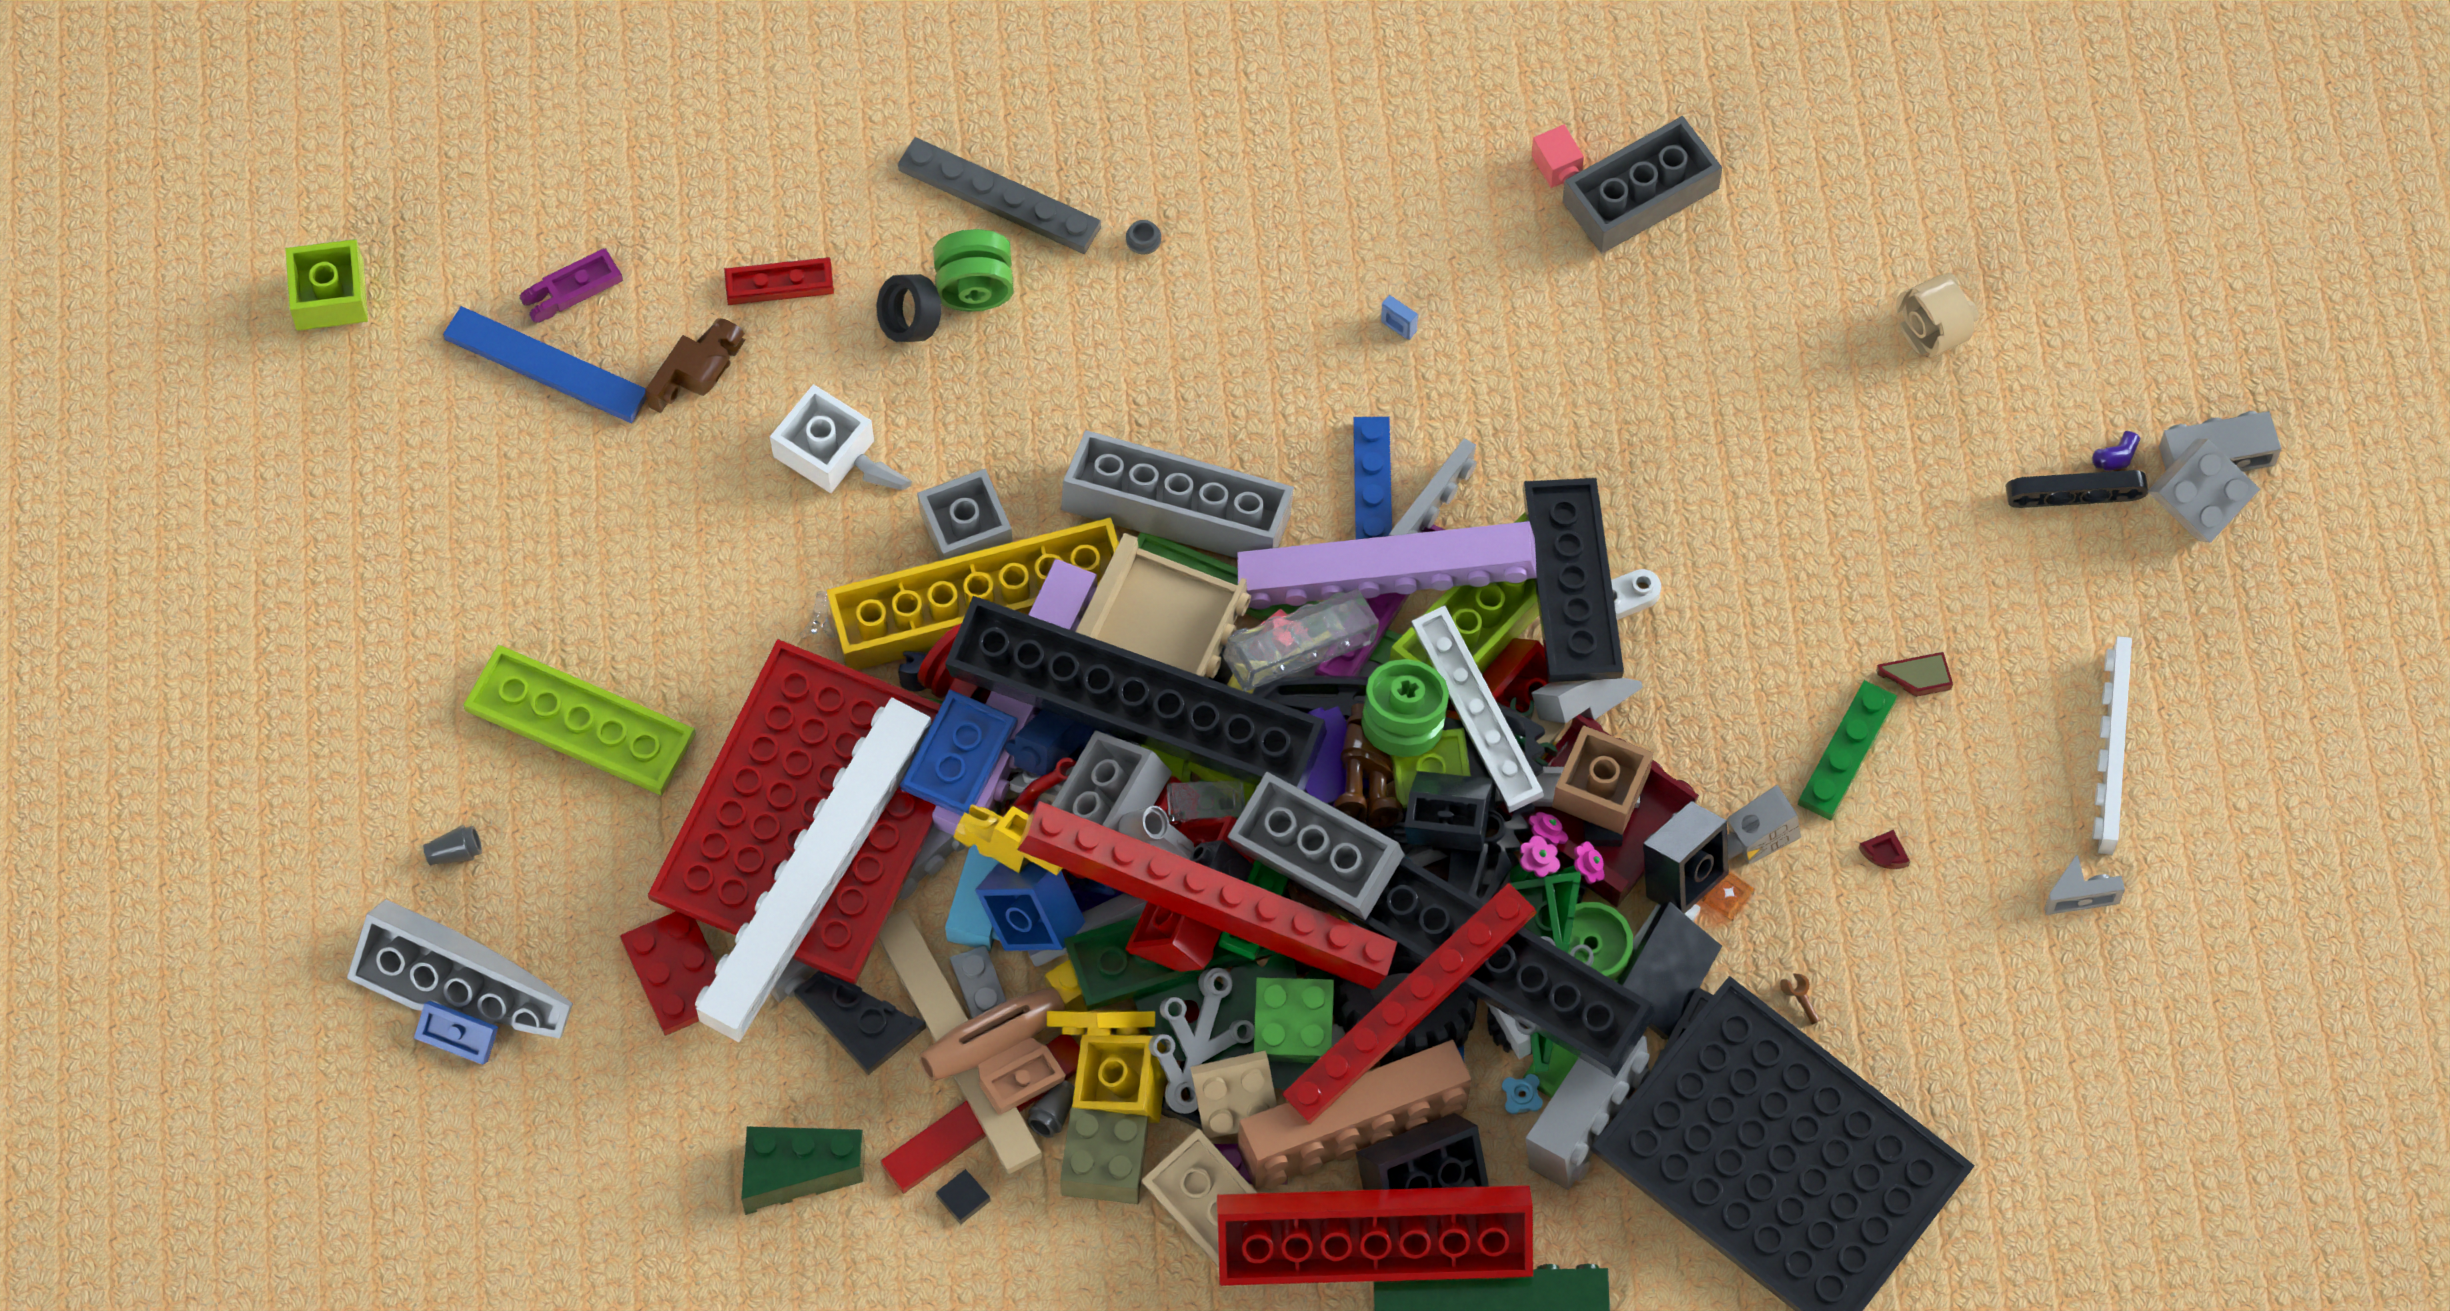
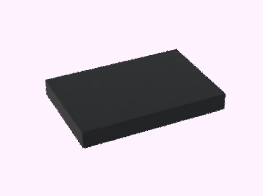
M1663 902L1618 983L1652 1003L1656 1014L1648 1027L1662 1039L1670 1038L1679 1018L1683 1016L1696 988L1701 986L1722 945L1671 902Z

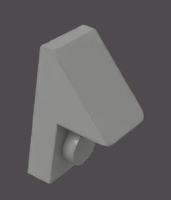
M2076 855L2049 893L2044 907L2045 914L2051 915L2120 904L2125 891L2122 876L2110 877L2107 874H2101L2089 878L2088 881H2084L2079 857Z

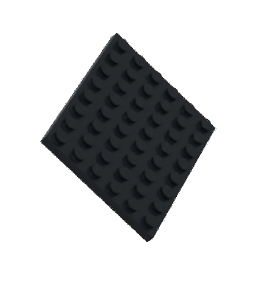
M1728 976L1590 1148V1151L1794 1311H1863L1975 1166L1731 976Z

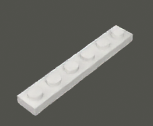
M1446 606L1412 620V627L1433 668L1446 680L1449 698L1493 779L1509 813L1544 797L1537 778Z
M2117 636L2113 649H2107L2105 655L2104 671H2110V683H2104L2102 704L2108 705L2107 716L2102 715L2099 735L2100 738H2106L2105 749L2099 750L2097 771L2103 772V783H2097L2095 792V805L2101 806L2100 817H2095L2092 838L2099 840L2098 853L2113 855L2119 837L2132 638Z

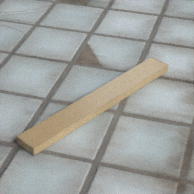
M907 909L888 917L878 939L922 1020L926 1022V1027L933 1040L936 1042L956 1026L968 1021ZM978 1067L953 1075L1008 1175L1042 1158L1038 1145L1016 1107L1001 1115L997 1114L979 1086Z

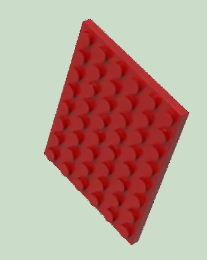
M777 639L648 893L649 900L736 936L741 926L745 922L750 924L755 916V906L764 891L770 892L776 882L774 880L775 873L784 860L789 861L795 852L794 844L803 829L809 830L814 822L813 814L818 803L823 798L828 799L834 790L832 785L837 773L842 767L847 769L854 758L852 757V751L857 741L861 737L866 738L871 731V721L878 708L881 706L885 708L892 697L931 717L932 724L941 704ZM900 785L898 786L791 959L856 985L934 825L932 814L936 808L935 804L901 790Z

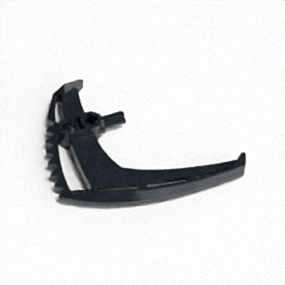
M1265 677L1258 683L1252 694L1267 700L1277 701V703L1293 709L1312 711L1320 707L1326 711L1338 706L1343 717L1349 718L1351 717L1352 705L1357 703L1365 704L1364 701L1353 699L1356 696L1366 695L1369 677ZM1296 694H1336V696H1334V697L1295 696V695H1296ZM1448 698L1446 710L1457 712L1450 698ZM1497 703L1512 733L1526 737L1525 758L1535 777L1539 776L1544 772L1543 767L1534 760L1543 755L1545 749L1536 741L1545 735V729L1519 712ZM1445 717L1443 730L1464 728L1470 775L1472 777L1492 779L1462 721ZM1494 782L1487 828H1495L1498 830V833L1493 837H1485L1483 852L1432 846V850H1440L1445 855H1450L1448 883L1483 904H1486L1497 894L1511 871L1512 864L1507 854L1520 850L1521 844L1515 835L1530 831L1524 817L1535 812V806L1533 803H1529L1514 810L1512 819L1505 822L1501 814L1497 812L1498 790ZM1405 822L1394 825V841L1398 842L1399 845H1416L1407 844ZM1500 853L1493 878L1484 896L1479 898L1489 855Z

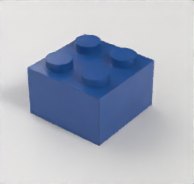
M1029 862L1020 874L1002 863H998L975 889L1005 951L1063 950L1065 948L1064 938L1074 936L1086 923L1062 871L1056 876L1034 862Z

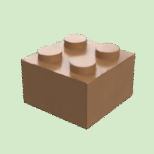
M1583 725L1555 787L1552 808L1623 835L1650 773L1654 752Z

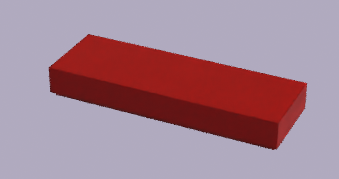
M830 257L724 268L728 305L834 294Z

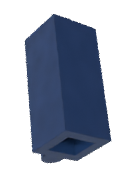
M1041 710L1015 735V739H1011L1005 744V750L1008 754L1014 756V766L1036 775L1044 776L1054 771L1061 759L1068 758L1092 735L1093 727L1046 710Z

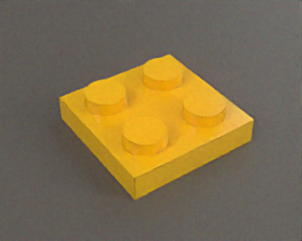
M1047 1011V1026L1062 1027V1034L1069 1035L1085 1034V1028H1088L1087 1035H1111L1114 1033V1028H1116V1034L1138 1035L1139 1027H1155V1011Z

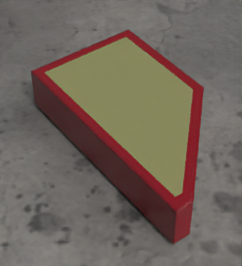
M1944 652L1877 665L1876 671L1878 676L1882 678L1887 677L1903 686V690L1916 697L1952 690L1953 687Z

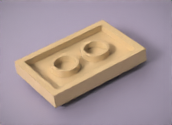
M1199 1128L1141 1180L1146 1188L1219 1267L1217 1194L1257 1193Z

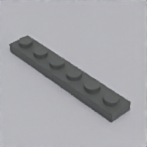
M914 137L898 163V170L904 174L1084 255L1101 229V220L916 137Z

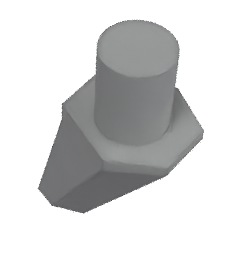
M865 454L858 456L854 462V465L864 473L863 481L898 490H904L911 486V480L883 462L874 463Z

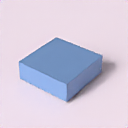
M1389 295L1382 303L1381 322L1410 340L1417 332L1418 314Z

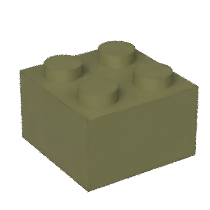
M1071 1107L1060 1177L1062 1196L1138 1204L1148 1138L1147 1116Z

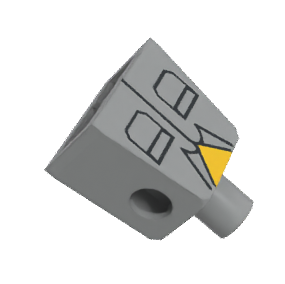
M1778 785L1727 818L1729 834L1727 835L1728 860L1742 853L1746 861L1751 864L1801 838L1798 815Z

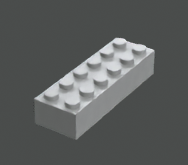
M1085 430L1063 480L1061 510L1096 520L1111 517L1112 523L1117 526L1238 558L1237 552L1278 548L1291 516L1294 487Z

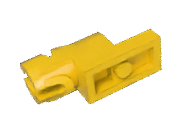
M972 804L969 809L970 813H964L956 827L953 836L955 840L969 848L973 844L976 845L979 854L991 857L1019 874L1029 861L1034 862L1056 876L1062 869L1059 866L1017 850L1029 815L1014 806L1011 807L1004 817H1001L989 809Z

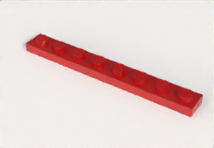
M1510 883L1504 886L1282 1093L1284 1098L1309 1124L1315 1121L1537 914L1535 908Z

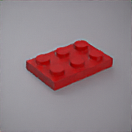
M675 911L621 934V942L664 1036L699 1022L695 1002L703 987L706 985L710 987L716 978L715 970L717 964L696 919Z

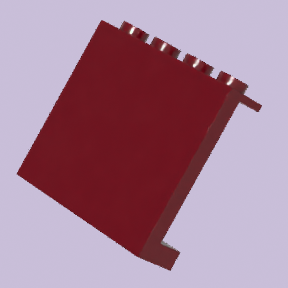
M1579 714L1572 719L1571 727L1555 745L1558 751L1557 757L1551 756L1548 753L1543 760L1549 764L1548 767H1565L1583 725L1607 735L1610 734L1605 732L1602 726L1594 719L1585 718ZM1652 760L1650 773L1640 794L1639 807L1634 808L1623 832L1622 846H1593L1602 856L1604 879L1590 884L1586 881L1584 875H1581L1580 882L1617 908L1645 874L1643 843L1652 833H1656L1669 821L1675 812L1681 811L1691 801L1697 804L1699 795L1695 793L1694 789L1687 782L1676 780L1664 772L1659 763ZM1502 801L1497 808V812L1501 814L1505 822H1508L1512 819L1513 811L1509 813L1504 801ZM1535 806V812L1524 817L1530 831L1515 836L1522 843H1529V840L1535 836L1532 832L1533 826L1528 821L1529 818L1535 816L1538 812L1554 816L1560 821L1563 827L1562 831L1568 836L1565 844L1558 843L1555 846L1557 849L1555 857L1560 862L1561 870L1574 865L1576 859L1574 848L1581 846L1584 842L1583 819L1552 807Z

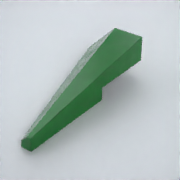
M1580 872L1510 883L1537 912L1523 927L1539 937H1550L1555 942L1556 947L1568 953L1581 880ZM1535 1032L1530 1035L1535 1072H1545L1549 1070L1553 1042Z

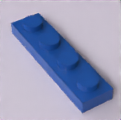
M1390 416L1353 417L1355 540L1386 537L1392 531Z

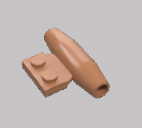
M1053 987L1009 999L956 1026L920 1053L919 1061L921 1067L931 1081H937L978 1067L979 1086L997 1114L1001 1115L1064 1082L1066 1075L1048 1047L1033 1039V1037L1048 1027L1047 1011H1065L1063 1000Z

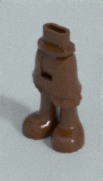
M1357 703L1351 706V717L1346 721L1347 730L1340 755L1343 768L1346 769L1345 793L1337 797L1333 808L1361 823L1367 814L1366 824L1372 829L1391 827L1400 823L1404 817L1402 803L1394 797L1387 796L1386 785L1394 781L1392 773L1394 765L1389 754L1374 747L1365 737L1361 725L1364 704ZM1363 778L1369 780L1368 810L1366 799L1363 796Z

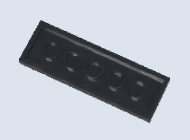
M1597 478L1524 481L1522 490L1526 520L1530 522L1535 537L1537 578L1534 579L1548 682L1621 679L1624 674Z

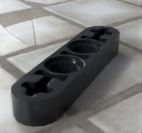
M2138 470L2020 477L2010 480L2005 485L2008 505L2015 508L2128 502L2142 499L2148 495L2146 474Z

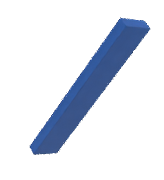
M460 306L443 333L444 339L448 342L631 424L647 400L646 388L463 306Z

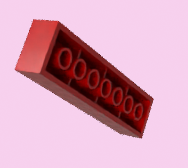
M1530 1185L1217 1194L1219 1286L1533 1277V1203Z

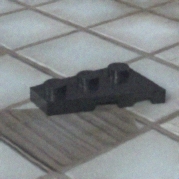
M820 970L794 990L795 997L867 1075H870L926 1029V1022L915 1016L912 1018L897 1010L893 1004L885 1000L882 1002L867 994L861 987Z

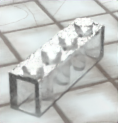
M1358 588L1347 593L1338 592L1323 602L1315 605L1306 604L1291 614L1283 617L1274 616L1266 620L1262 625L1251 629L1242 628L1235 631L1228 637L1223 658L1243 691L1246 692L1374 643L1379 621Z

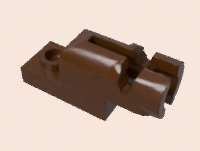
M717 318L697 342L682 335L645 389L649 408L662 413L668 403L672 404L680 392V386L701 396L707 394L714 387L725 369L730 366L729 355L736 356L746 339L742 338L745 334L743 330L726 319Z

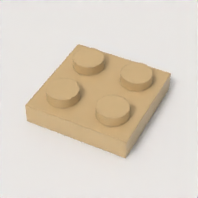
M1266 1050L1190 1067L1202 1129L1208 1139L1238 1133L1239 1120L1277 1106Z

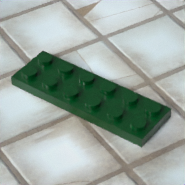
M1287 888L1283 897L1292 900ZM1141 915L1064 938V945L1087 1011L1200 977L1202 972L1208 968L1225 969L1253 960L1219 947L1222 933L1213 949L1212 959L1204 969L1180 972L1141 958L1138 955L1130 954L1125 949ZM1261 946L1256 959L1276 952Z

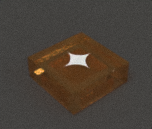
M1729 871V874L1702 898V901L1733 922L1754 895L1755 888Z

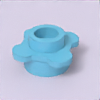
M1528 1074L1522 1079L1508 1077L1503 1081L1502 1089L1507 1095L1505 1109L1508 1113L1514 1115L1518 1112L1524 1113L1530 1110L1535 1112L1542 1107L1543 1101L1538 1096L1537 1087L1540 1084L1537 1076ZM1520 1091H1524L1526 1096L1520 1097L1518 1094Z

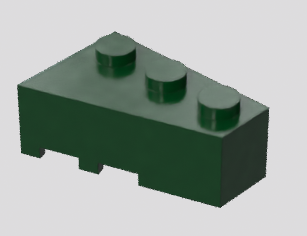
M747 1126L741 1196L745 1215L757 1212V1209L777 1203L783 1205L793 1202L792 1199L812 1193L818 1195L863 1182L866 1148L863 1130Z

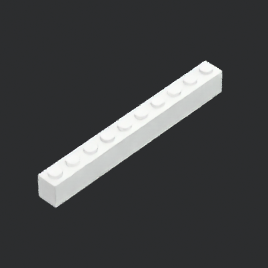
M892 697L885 708L882 706L878 708L871 721V731L866 738L861 737L852 751V757L854 758L847 769L842 767L837 773L832 785L834 790L829 798H823L818 803L813 814L815 820L809 830L803 829L794 844L795 852L789 861L784 860L778 867L774 877L776 882L770 892L764 891L759 897L755 906L756 914L750 924L745 922L739 929L735 938V943H737L730 955L725 954L719 961L715 970L717 976L710 987L704 986L700 991L695 1006H697L696 1010L701 1023L740 1042L902 782L932 725L931 717Z

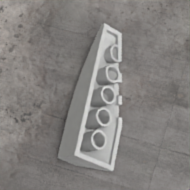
M387 899L367 913L347 979L415 1010L422 1011L424 1003L432 1001L493 1025L496 1023L513 1026L514 1030L559 1039L563 1036L573 1006L572 1002L546 983L500 954L451 928Z

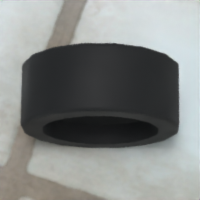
M922 274L893 275L884 282L879 290L876 302L877 318L880 328L889 339L895 342H919L927 340L934 334L940 322L941 299L937 287L929 278ZM908 289L912 293L915 303V314L910 327L907 325L903 315V301Z

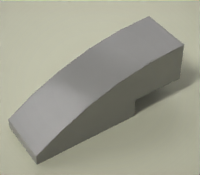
M1628 678L1551 682L1532 692L1539 720L1567 723L1579 714L1585 718L1589 717L1595 720L1642 689L1643 686L1641 681Z

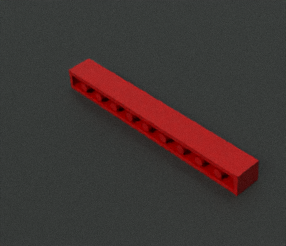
M1041 801L1037 803L1029 815L1017 849L1020 852L1372 990L1386 978L1397 945V941Z

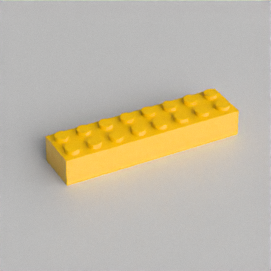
M1111 517L827 589L829 610L845 666L854 670H860L906 658L903 656L904 651L929 652L947 631L963 622L973 596L1029 615L1055 559L1096 574L1099 585L1119 544Z

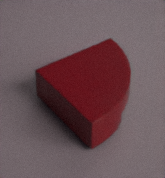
M1894 830L1864 841L1859 845V850L1863 856L1877 866L1887 869H1901L1908 867L1910 864V860Z

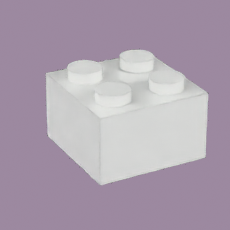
M813 384L771 434L770 442L774 458L829 493H832L853 468L857 457L864 454L874 442V435L870 419Z

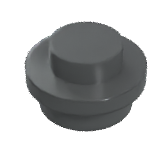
M1136 221L1127 230V246L1137 254H1150L1160 246L1161 232L1151 221Z

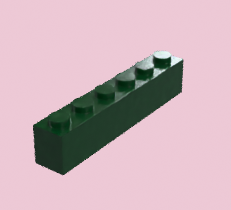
M1587 1263L1577 1265L1576 1269H1560V1266L1555 1264H1543L1538 1266L1537 1269H1533V1277L1373 1281V1311H1610L1608 1268H1599L1596 1264Z

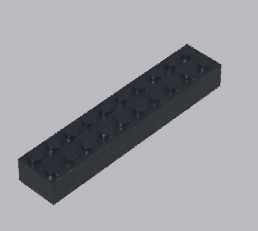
M973 596L945 662L950 676L1257 786L1265 773L1269 772L1304 791L1327 734L1324 719Z
M1404 856L1366 920L1288 878L1294 888L1361 928L1397 941L1396 949L1420 963H1423L1485 905ZM1524 927L1520 928L1459 985L1614 1079L1656 1014L1651 1002Z

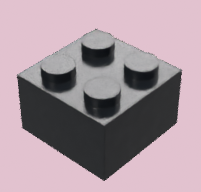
M1691 801L1681 811L1675 812L1669 821L1656 833L1650 834L1643 843L1646 897L1659 905L1663 902H1671L1685 914L1729 874L1727 820Z

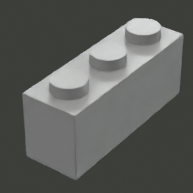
M2248 411L2240 414L2238 417L2224 420L2218 417L2211 418L2202 424L2191 426L2186 424L2174 425L2168 430H2164L2159 445L2166 471L2196 438L2209 439L2242 472L2275 466L2282 449L2270 411L2262 413Z

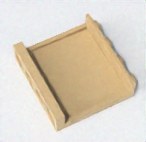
M1124 533L1076 632L1199 676L1214 678L1221 663L1219 654L1223 646L1229 647L1236 631L1234 622L1238 614L1243 616L1249 606L1251 595L1247 594V579L1241 577L1238 586L1140 549L1138 538Z

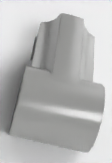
M1149 806L1126 813L1120 819V833L1190 860V855L1195 849L1194 843L1169 824L1167 814L1162 808Z

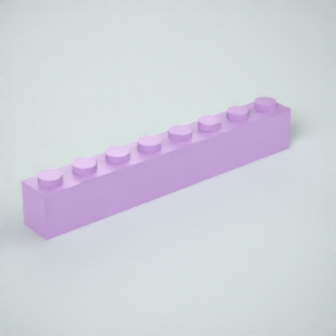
M1529 521L1237 552L1238 584L1241 577L1247 579V594L1251 595L1248 608L1251 607L1253 609H1266L1271 605L1278 604L1299 606L1307 601L1317 600L1336 602L1346 597L1355 596L1374 598L1380 594L1394 592L1411 594L1416 590L1423 589L1443 591L1451 589L1453 586L1462 585L1482 587L1491 582L1500 581L1520 583L1529 578H1537L1535 537Z
M1055 559L1029 615L1076 632L1098 587L1096 574ZM991 691L986 705L1018 718V724L1010 740L1015 739V735L1041 710V708ZM1004 750L976 806L992 811L997 801L1002 802L1010 784L1007 781L1012 768L1015 770L1019 768L1014 766V756L1008 754L1006 750ZM937 805L932 814L936 829L954 835L962 816Z

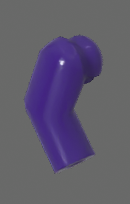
M2125 431L2118 446L2097 449L2093 453V465L2096 468H2103L2105 471L2128 467L2139 444L2140 436L2134 432Z

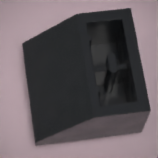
M1417 771L1409 794L1404 826L1407 844L1483 852L1493 779Z

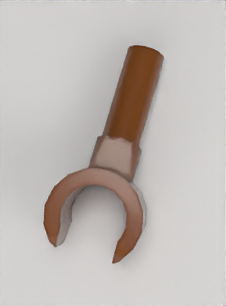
M1793 973L1797 981L1796 989H1793L1789 980L1782 979L1780 982L1781 990L1786 995L1797 998L1813 1025L1819 1022L1820 1019L1807 995L1810 985L1809 980L1802 974Z

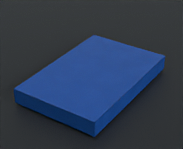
M950 689L900 784L901 790L960 816H963L964 813L969 814L970 805L977 804L1005 750V744L1010 740L1018 724V718Z

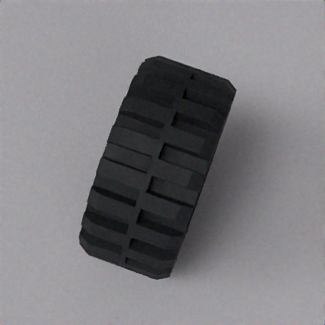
M1395 948L1387 976L1399 973L1411 974L1422 963ZM1334 975L1333 1015L1335 1016V1024H1338L1339 1027L1342 1026L1345 1034H1347L1379 1003L1371 995V989ZM1458 986L1379 1060L1380 1067L1450 1040H1454L1457 1048L1462 1047L1467 1041L1469 1031L1473 1029L1478 997Z

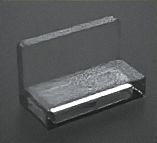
M1243 780L1167 784L1169 822L1200 821L1234 816L1238 820L1245 808Z

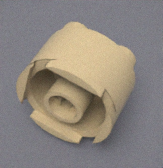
M1951 273L1936 276L1900 293L1896 302L1897 313L1903 311L1905 321L1899 324L1908 343L1917 353L1921 355L1928 353L1930 358L1970 340L1974 332V322L1979 319L1976 305L1972 301H1967L1964 293L1959 288L1956 277Z

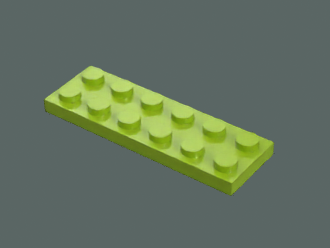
M499 644L463 704L465 711L660 796L663 795L696 736L695 728Z

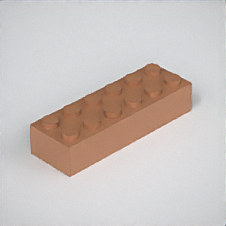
M1450 1040L1366 1072L1311 1124L1289 1102L1239 1120L1237 1150L1241 1155L1254 1188L1258 1189L1263 1186L1274 1188L1287 1180V1176L1290 1177L1300 1172L1303 1175L1311 1174L1319 1170L1324 1163L1331 1160L1344 1161L1350 1159L1360 1149L1375 1145L1449 1114L1456 1113L1461 1115L1467 1109L1472 1078L1454 1040Z

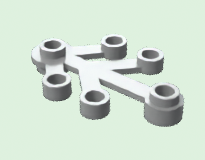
M1208 968L1199 977V989L1205 997L1194 1034L1184 1017L1186 1005L1183 1000L1168 997L1160 1005L1162 1017L1169 1021L1186 1056L1183 1071L1173 1056L1175 1042L1169 1035L1157 1034L1153 1036L1149 1042V1050L1152 1055L1158 1058L1169 1081L1165 1090L1166 1102L1172 1110L1178 1113H1191L1198 1108L1190 1067L1201 1065L1202 1062L1236 1043H1248L1255 1035V1028L1251 1022L1236 1020L1230 1025L1228 1030L1209 1040L1221 998L1226 997L1230 993L1233 984L1231 975L1222 968ZM1218 976L1223 980V987L1220 990H1216L1214 987V980ZM1172 1002H1175L1178 1007V1011L1174 1016H1171L1168 1012V1006ZM1243 1024L1247 1032L1245 1037L1241 1039L1237 1035V1029ZM1161 1039H1164L1167 1044V1048L1163 1053H1160L1157 1049V1043ZM1185 1087L1190 1090V1098L1187 1101L1181 1099V1091Z

